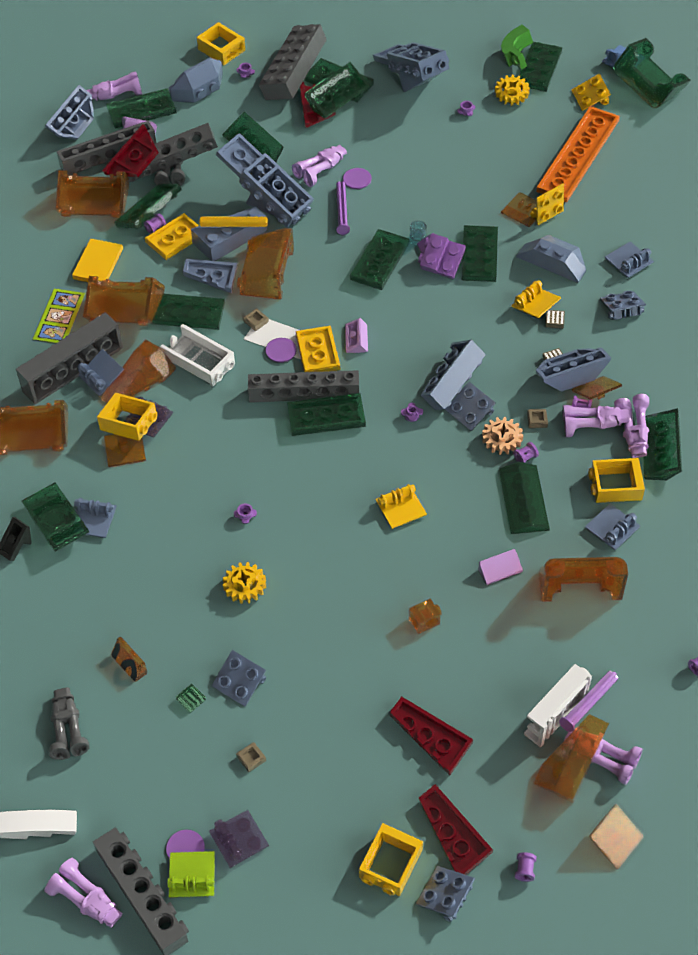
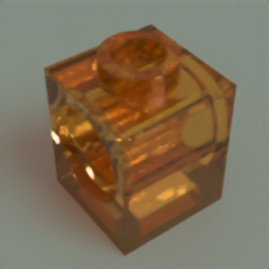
M431 598L409 608V620L418 634L440 624L441 609L437 604L434 605Z

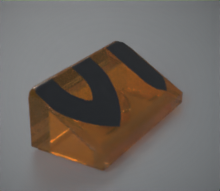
M122 637L117 638L111 655L130 678L137 682L147 674L145 662Z

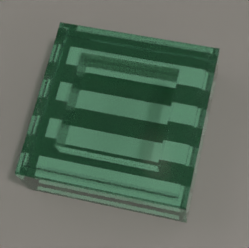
M192 683L176 696V700L189 713L206 700L205 696Z

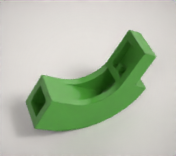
M522 24L509 32L501 44L506 64L509 67L512 65L518 66L521 70L526 68L527 65L524 55L520 51L533 43L530 30Z

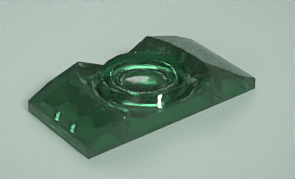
M56 482L21 500L30 517L54 551L89 533L88 528Z

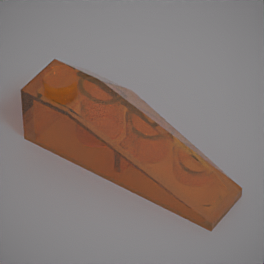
M145 340L134 350L122 367L124 371L108 387L101 399L108 403L115 393L135 397V394L143 390H149L153 384L157 382L160 384L176 370V366L160 347Z
M589 714L545 760L533 784L574 803L609 723Z

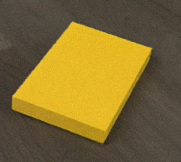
M183 213L145 237V243L165 260H168L192 244L191 229L199 225Z
M90 238L72 274V278L105 286L123 250V245Z
M331 326L295 331L304 372L340 370V362Z

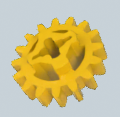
M506 75L505 79L500 78V82H496V98H499L500 102L504 101L505 105L507 103H510L511 106L513 103L519 105V101L524 103L525 99H528L529 83H525V79L521 80L520 76L515 78L514 75L511 77Z
M240 562L239 567L236 568L232 565V571L226 570V577H223V589L226 591L227 597H232L233 602L239 599L240 604L244 600H247L249 604L251 602L250 599L253 598L257 601V595L264 594L263 589H266V576L263 575L262 568L257 570L256 564L250 567L249 562L245 566Z

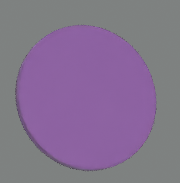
M362 168L350 169L343 176L345 185L352 189L365 188L372 180L371 174Z
M287 338L273 339L266 346V355L274 362H287L297 352L295 343Z
M192 830L176 832L170 837L166 847L169 859L170 853L202 852L205 850L202 837Z

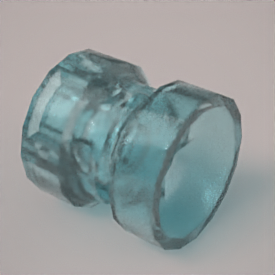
M414 221L410 224V241L415 245L427 237V225L423 221Z

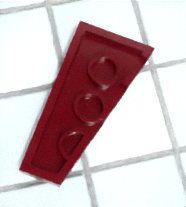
M402 696L390 711V717L449 775L452 774L473 744L472 738Z
M436 784L419 797V801L455 872L467 875L493 853L490 845Z

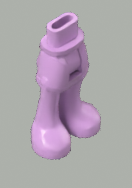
M136 71L114 81L107 80L92 86V89L86 90L92 95V99H96V101L98 98L99 100L112 99L114 96L127 91H133L137 97L143 96Z
M341 145L324 149L312 158L293 164L292 172L298 179L303 177L305 184L312 187L317 182L316 175L323 170L333 168L347 154V150Z
M637 394L632 399L637 419V425L635 426L633 425L631 401L627 398H619L614 402V407L628 409L629 422L624 423L625 431L623 432V437L626 438L628 450L631 452L632 458H640L647 455L649 429L646 426L645 412L649 406V397L646 394Z
M563 405L565 437H572L578 428L592 427L605 429L615 427L617 423L618 426H621V423L629 422L628 409L609 406L582 408ZM575 417H595V418H575Z
M574 730L567 733L563 744L571 747V751L576 752L589 763L594 762L615 774L619 782L624 785L629 782L633 769L636 768L643 750L638 746H634L630 751H625L603 740L602 736H595L583 733L582 731L576 732ZM604 752L616 758L617 760L623 762L626 765L616 763L604 757L600 753Z
M74 858L65 861L59 868V873L64 878L74 882L88 895L86 897L82 896L57 873L50 878L44 892L49 896H55L58 893L64 895L80 909L82 915H88L98 920L100 924L105 923L112 928L123 914L116 908L117 904L109 899L104 889L92 884L79 872V863Z

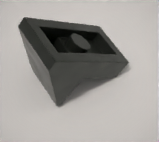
M13 517L0 541V554L9 561H14L22 545L32 543L30 527L16 517Z

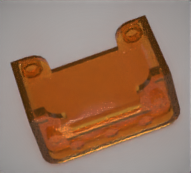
M58 170L56 210L64 217H70L71 215H108L120 218L125 213L129 178L125 172H117L115 177L113 174H110V177L78 176L73 173V176L67 175V170Z
M282 228L255 235L248 240V252L241 277L237 279L240 295L282 299L283 291H281V285L284 283V272L288 256L293 255L294 251L292 228Z
M89 276L83 317L91 322L106 312L116 323H137L140 326H148V324L152 323L164 295L165 286L153 277H145V280H141V282H113L110 279L99 281L98 276Z
M54 400L53 406L51 403H46V405L0 407V455H7V452L40 449L63 451L68 443L69 412L67 403L64 400Z
M619 557L550 559L541 566L539 572L542 602L552 601L553 594L561 592V584L600 583L601 592L606 590L612 595V600H622L628 578L627 564Z

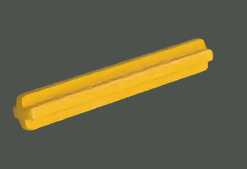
M201 216L199 223L201 227H267L268 219L267 217Z

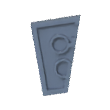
M186 259L183 276L232 293L238 267L237 263Z

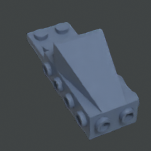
M415 42L407 45L397 44L373 55L374 61L387 64L391 72L399 74L403 92L427 83L442 72L450 69L448 64L449 58L445 50Z
M240 133L217 151L216 156L240 178L239 183L250 192L246 202L247 205L257 207L261 211L274 215L287 228L291 224L295 225L300 220L302 214L306 215L311 210L310 205L314 198L266 153L262 155Z

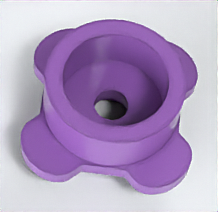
M242 63L237 68V72L240 73L242 78L249 77L255 73V70L252 69L249 63Z
M463 101L460 104L458 113L472 116L475 105L470 101Z
M409 403L408 407L401 410V415L405 416V419L409 422L417 421L419 415L423 414V409L415 406V403Z
M247 503L239 505L237 510L234 511V517L239 518L243 524L249 523V520L257 515V511Z

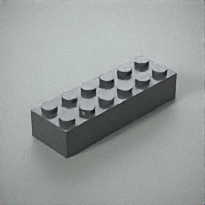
M321 24L296 25L292 28L259 83L265 100L293 99L327 40Z
M105 312L31 360L20 365V367L16 368L22 392L36 405L79 377L78 365L80 363L88 365L101 349H104L110 356L121 350L123 344L119 325Z

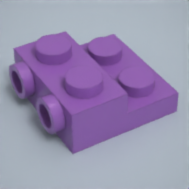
M432 233L425 240V252L419 256L418 262L422 270L454 279L466 247L465 245L449 241L446 237Z

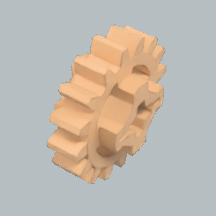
M496 417V422L489 420V425H484L482 442L486 443L487 449L492 448V453L497 450L499 455L502 454V451H505L508 455L509 450L514 451L516 447H521L523 429L519 428V423L513 424V419L506 421V417L503 420Z

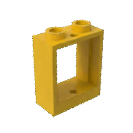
M219 22L197 36L198 50L213 59L220 60L222 65L227 64L246 50L245 38ZM221 37L229 43L223 48H219L211 42Z
M115 393L99 413L97 419L101 431L140 441L143 435L147 433L151 424L156 421L157 412L155 403ZM122 411L142 416L136 425L116 420Z
M639 458L592 461V467L588 469V477L593 482L591 484V494L595 495L596 503L640 501L643 499L645 487ZM630 474L632 488L601 489L599 475Z
M382 823L359 868V878L367 885L381 887L389 895L396 894L400 896L423 850V841ZM383 842L412 854L398 883L370 871Z

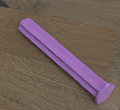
M338 181L336 183L338 226L336 230L338 234L346 235L350 232V227L347 223L346 187L344 181Z
M608 671L566 717H562L559 720L564 730L572 732L575 729V725L618 680L617 673Z

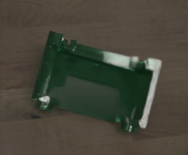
M644 38L627 46L615 62L614 71L650 107L659 108L684 89L691 80L683 73H678L671 79L650 59L654 53V46L647 38Z

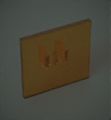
M519 192L501 213L530 227L537 220L530 215L532 209L536 208V200Z
M601 376L594 381L573 388L572 391L590 400L596 397L599 400L605 397V393L622 387V384Z
M115 434L104 436L108 467L146 461L143 438L137 441Z
M617 804L611 808L589 835L591 840L616 869H619L644 837Z

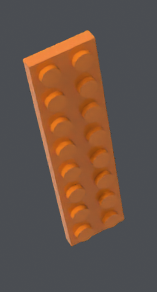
M590 106L538 184L536 192L544 194L563 183L564 202L567 203L616 127L620 116Z

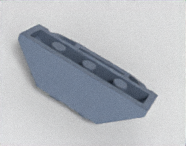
M208 58L185 70L176 79L175 83L169 87L171 101L195 103L220 89L223 76L222 62Z
M78 85L47 122L45 127L58 137L77 140L94 119L92 95Z
M550 235L524 244L516 256L519 259L576 283H579L586 273L580 248Z
M603 348L576 349L544 360L539 368L536 369V373L544 383L559 391H564L594 381L611 361V357Z

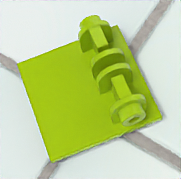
M215 851L170 853L169 898L214 896Z

